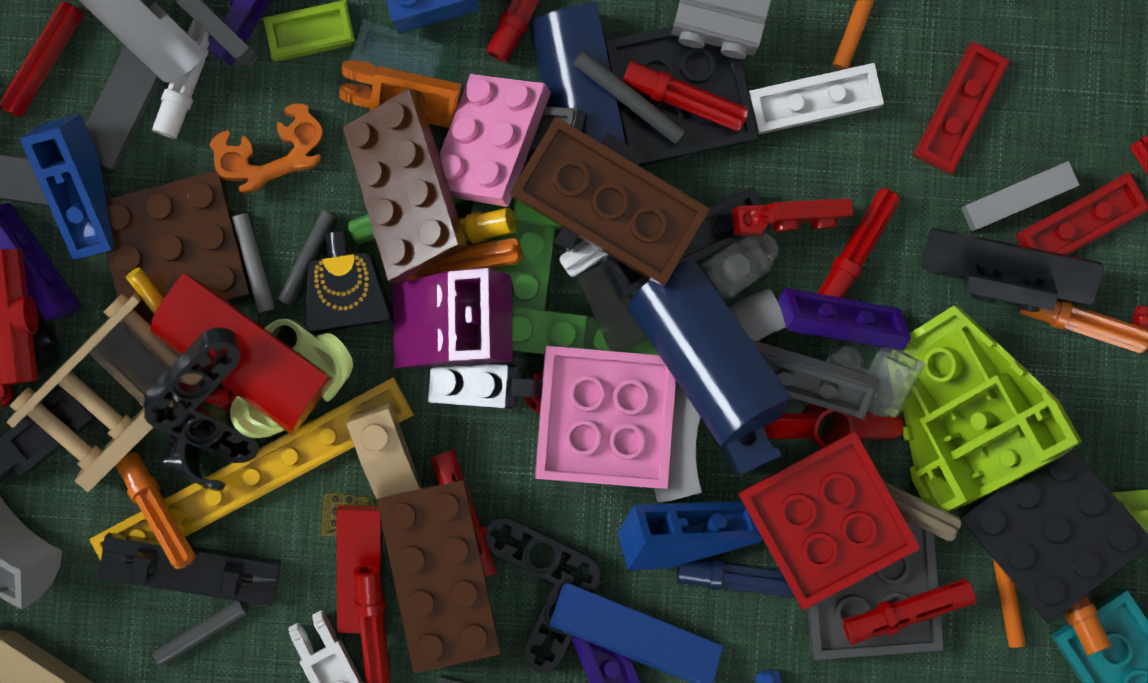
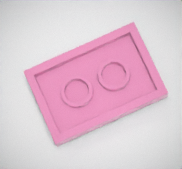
M470 74L439 154L452 198L509 207L512 199L509 196L510 191L522 172L551 94L545 83Z

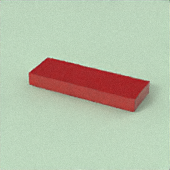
M972 41L957 66L912 156L949 175L954 173L1010 60Z
M1128 172L1015 234V237L1021 246L1068 255L1148 211V203L1131 173Z
M339 505L336 510L337 633H361L359 615L355 611L354 600L356 598L353 570L362 564H376L380 567L382 583V522L378 506Z

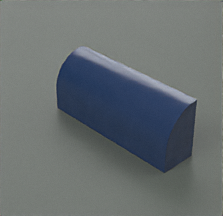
M592 2L559 9L535 19L530 24V30L541 83H545L551 92L546 107L580 109L586 112L582 130L584 134L601 143L608 132L626 144L617 99L573 65L576 57L584 50L611 71L597 3Z
M694 259L677 265L664 287L650 280L634 294L627 305L628 310L720 447L780 419L792 397Z

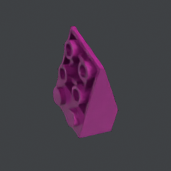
M490 268L449 271L393 284L394 369L513 362L511 275Z

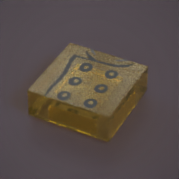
M325 492L320 536L337 537L336 510L339 505L368 506L369 496Z

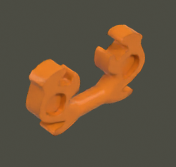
M292 104L285 107V116L295 120L287 127L278 122L277 132L283 143H291L294 145V148L287 156L262 166L250 165L248 163L254 154L252 146L245 136L241 137L240 146H228L231 139L230 132L223 131L217 134L209 145L214 152V164L218 175L229 181H247L239 186V191L241 194H249L258 191L268 181L293 171H305L316 167L321 162V156L309 157L308 155L320 144L322 140V127L309 114L308 105Z

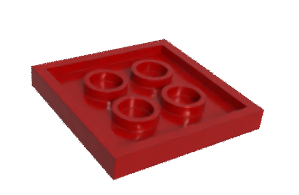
M854 430L738 492L802 610L921 549Z

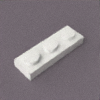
M875 63L750 90L748 92L757 135L876 109L884 105Z

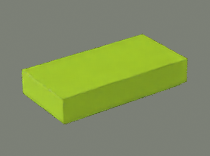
M346 0L263 17L271 58L274 62L357 44L349 5Z

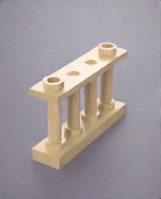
M137 292L129 299L124 294H121L104 311L109 319L36 392L28 386L9 405L15 410L14 414L6 422L12 428L27 415L79 460L77 465L82 469L75 482L86 492H89L153 428L144 418V396L152 385L103 342L102 339L121 322L170 367L181 356L177 351L150 332L151 325L133 310L142 299ZM88 353L95 357L141 399L138 403L143 408L132 419L127 414L122 417L71 372ZM189 373L183 375L179 380L185 384H197L203 377L199 374ZM57 384L110 429L108 434L112 439L102 449L96 445L90 447L40 403ZM173 401L168 406L173 407Z

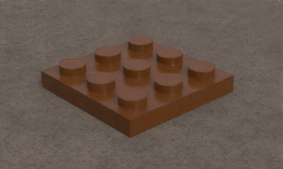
M217 171L106 199L114 241V248L111 251H107L106 255L117 298L124 294L129 299L136 292L126 279V276L138 267L142 269L163 298L166 297L183 273L196 278L226 301L252 295L247 271L232 222L233 216L224 180L218 175ZM142 299L133 308L145 321H152L154 314Z

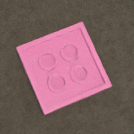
M545 346L535 479L668 489L676 380L661 357L651 354Z

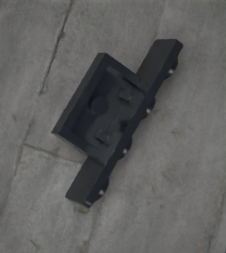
M932 228L929 232L921 263L923 270L963 278L965 292L971 293L974 299L988 303H994L997 299L1014 302L1016 307L1030 312H1039L1041 308L1054 311L1057 298L1088 305L1093 304L1104 271L1103 264L1098 261L938 228Z

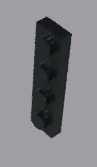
M754 186L708 207L710 210L677 265L691 259L697 262L749 237L734 235L731 209L738 206L762 205ZM610 255L601 258L619 298L639 290L650 281L647 277Z

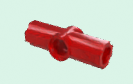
M0 249V386L38 381L33 334L38 330V312L33 298L28 295L23 250Z

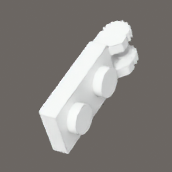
M323 610L313 614L312 617L314 626L326 647L314 652L305 629L299 623L289 627L290 637L302 659L300 664L310 683H363L341 639L337 640L335 630Z

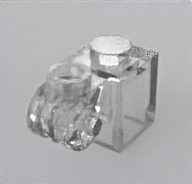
M762 233L754 237L750 236L740 240L739 244L735 242L699 267L723 301L726 302L761 278L759 273L763 276L771 270L770 267L775 264L774 260L779 257L778 244L770 235Z
M849 346L838 349L826 360V362L878 377V388L868 410L881 417L891 416L893 418H896L905 408L926 365L925 362L898 349L883 347L876 354L871 367H863L862 355L857 349Z

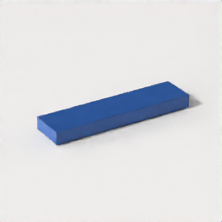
M569 583L562 585L549 625L552 628L690 683L714 682L723 646Z

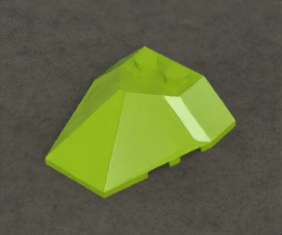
M958 305L950 307L910 333L911 340L904 350L886 348L896 401L901 400L906 425L903 427L904 441L909 440L913 466L910 467L912 481L922 500L944 511L951 512L983 498L1057 460L1082 442L1060 401Z

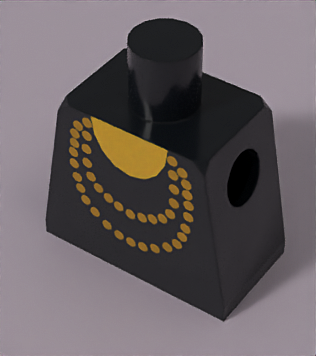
M351 231L326 234L328 258L313 260L308 263L307 331L321 333L393 322V312L374 256L370 253L354 254Z

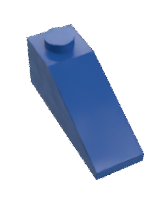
M77 114L41 124L21 137L20 141L72 259L75 260L111 251L114 248V241L99 158L82 115Z
M742 501L634 505L617 533L628 571L667 569L756 544L763 539Z

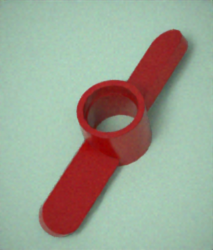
M809 403L801 414L782 413L780 419L764 426L763 429L768 439H808L824 447L853 430L860 440H894L902 435L904 423L894 413H867L865 419H861ZM832 412L834 422L831 430L826 435L819 437L818 427L821 420Z

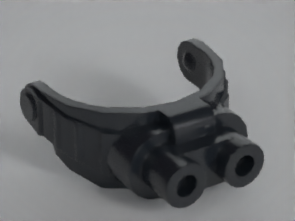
M199 420L192 427L199 430L208 429L214 423L209 420ZM169 435V444L172 450L171 453H167L164 456V469L176 471L179 476L190 477L192 481L205 489L223 491L226 485L224 482L202 478L199 469V456L202 449Z

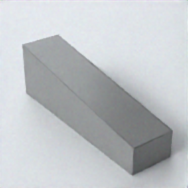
M1069 161L965 205L961 209L972 232L1080 185Z

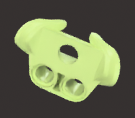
M278 319L266 326L265 329L276 337L285 326L295 330L297 342L293 349L335 379L322 396L326 402L330 401L349 378L353 368V360L343 343L336 336L328 333L314 336L307 331L305 325L294 319ZM239 396L233 401L230 408L231 421L241 434L250 438H263L284 431L282 427Z

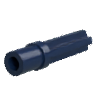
M716 559L711 561L696 560L678 565L677 583L705 586L712 590H720L722 588L795 598L780 570L723 563V560Z

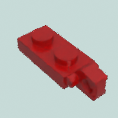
M844 198L738 206L731 209L734 235L754 237L762 234L765 228L773 225V232L775 233L799 230V224L811 223V230L836 228L837 220L853 216L852 200Z

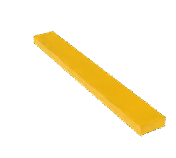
M393 377L301 426L294 436L288 433L261 447L257 455L250 461L231 463L203 478L224 482L226 485L223 491L205 489L194 483L165 498L164 501L182 533L187 537L354 448L355 446L346 424L351 414L389 401L392 402L399 423L415 414L396 378ZM142 511L89 539L100 561L104 537L109 532L157 540Z

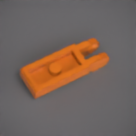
M354 59L342 63L343 77L373 85L371 89L368 86L357 85L356 83L342 84L340 86L339 98L344 102L367 107L371 111L410 88L419 92L428 123L450 128L459 104L462 84L377 66L376 68L370 62H360Z

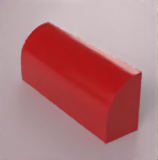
M183 273L158 307L151 322L150 332L182 355L206 330L215 327L232 330L239 339L240 361L221 384L294 436L335 379L199 280ZM211 349V356H212L216 351H214V350Z

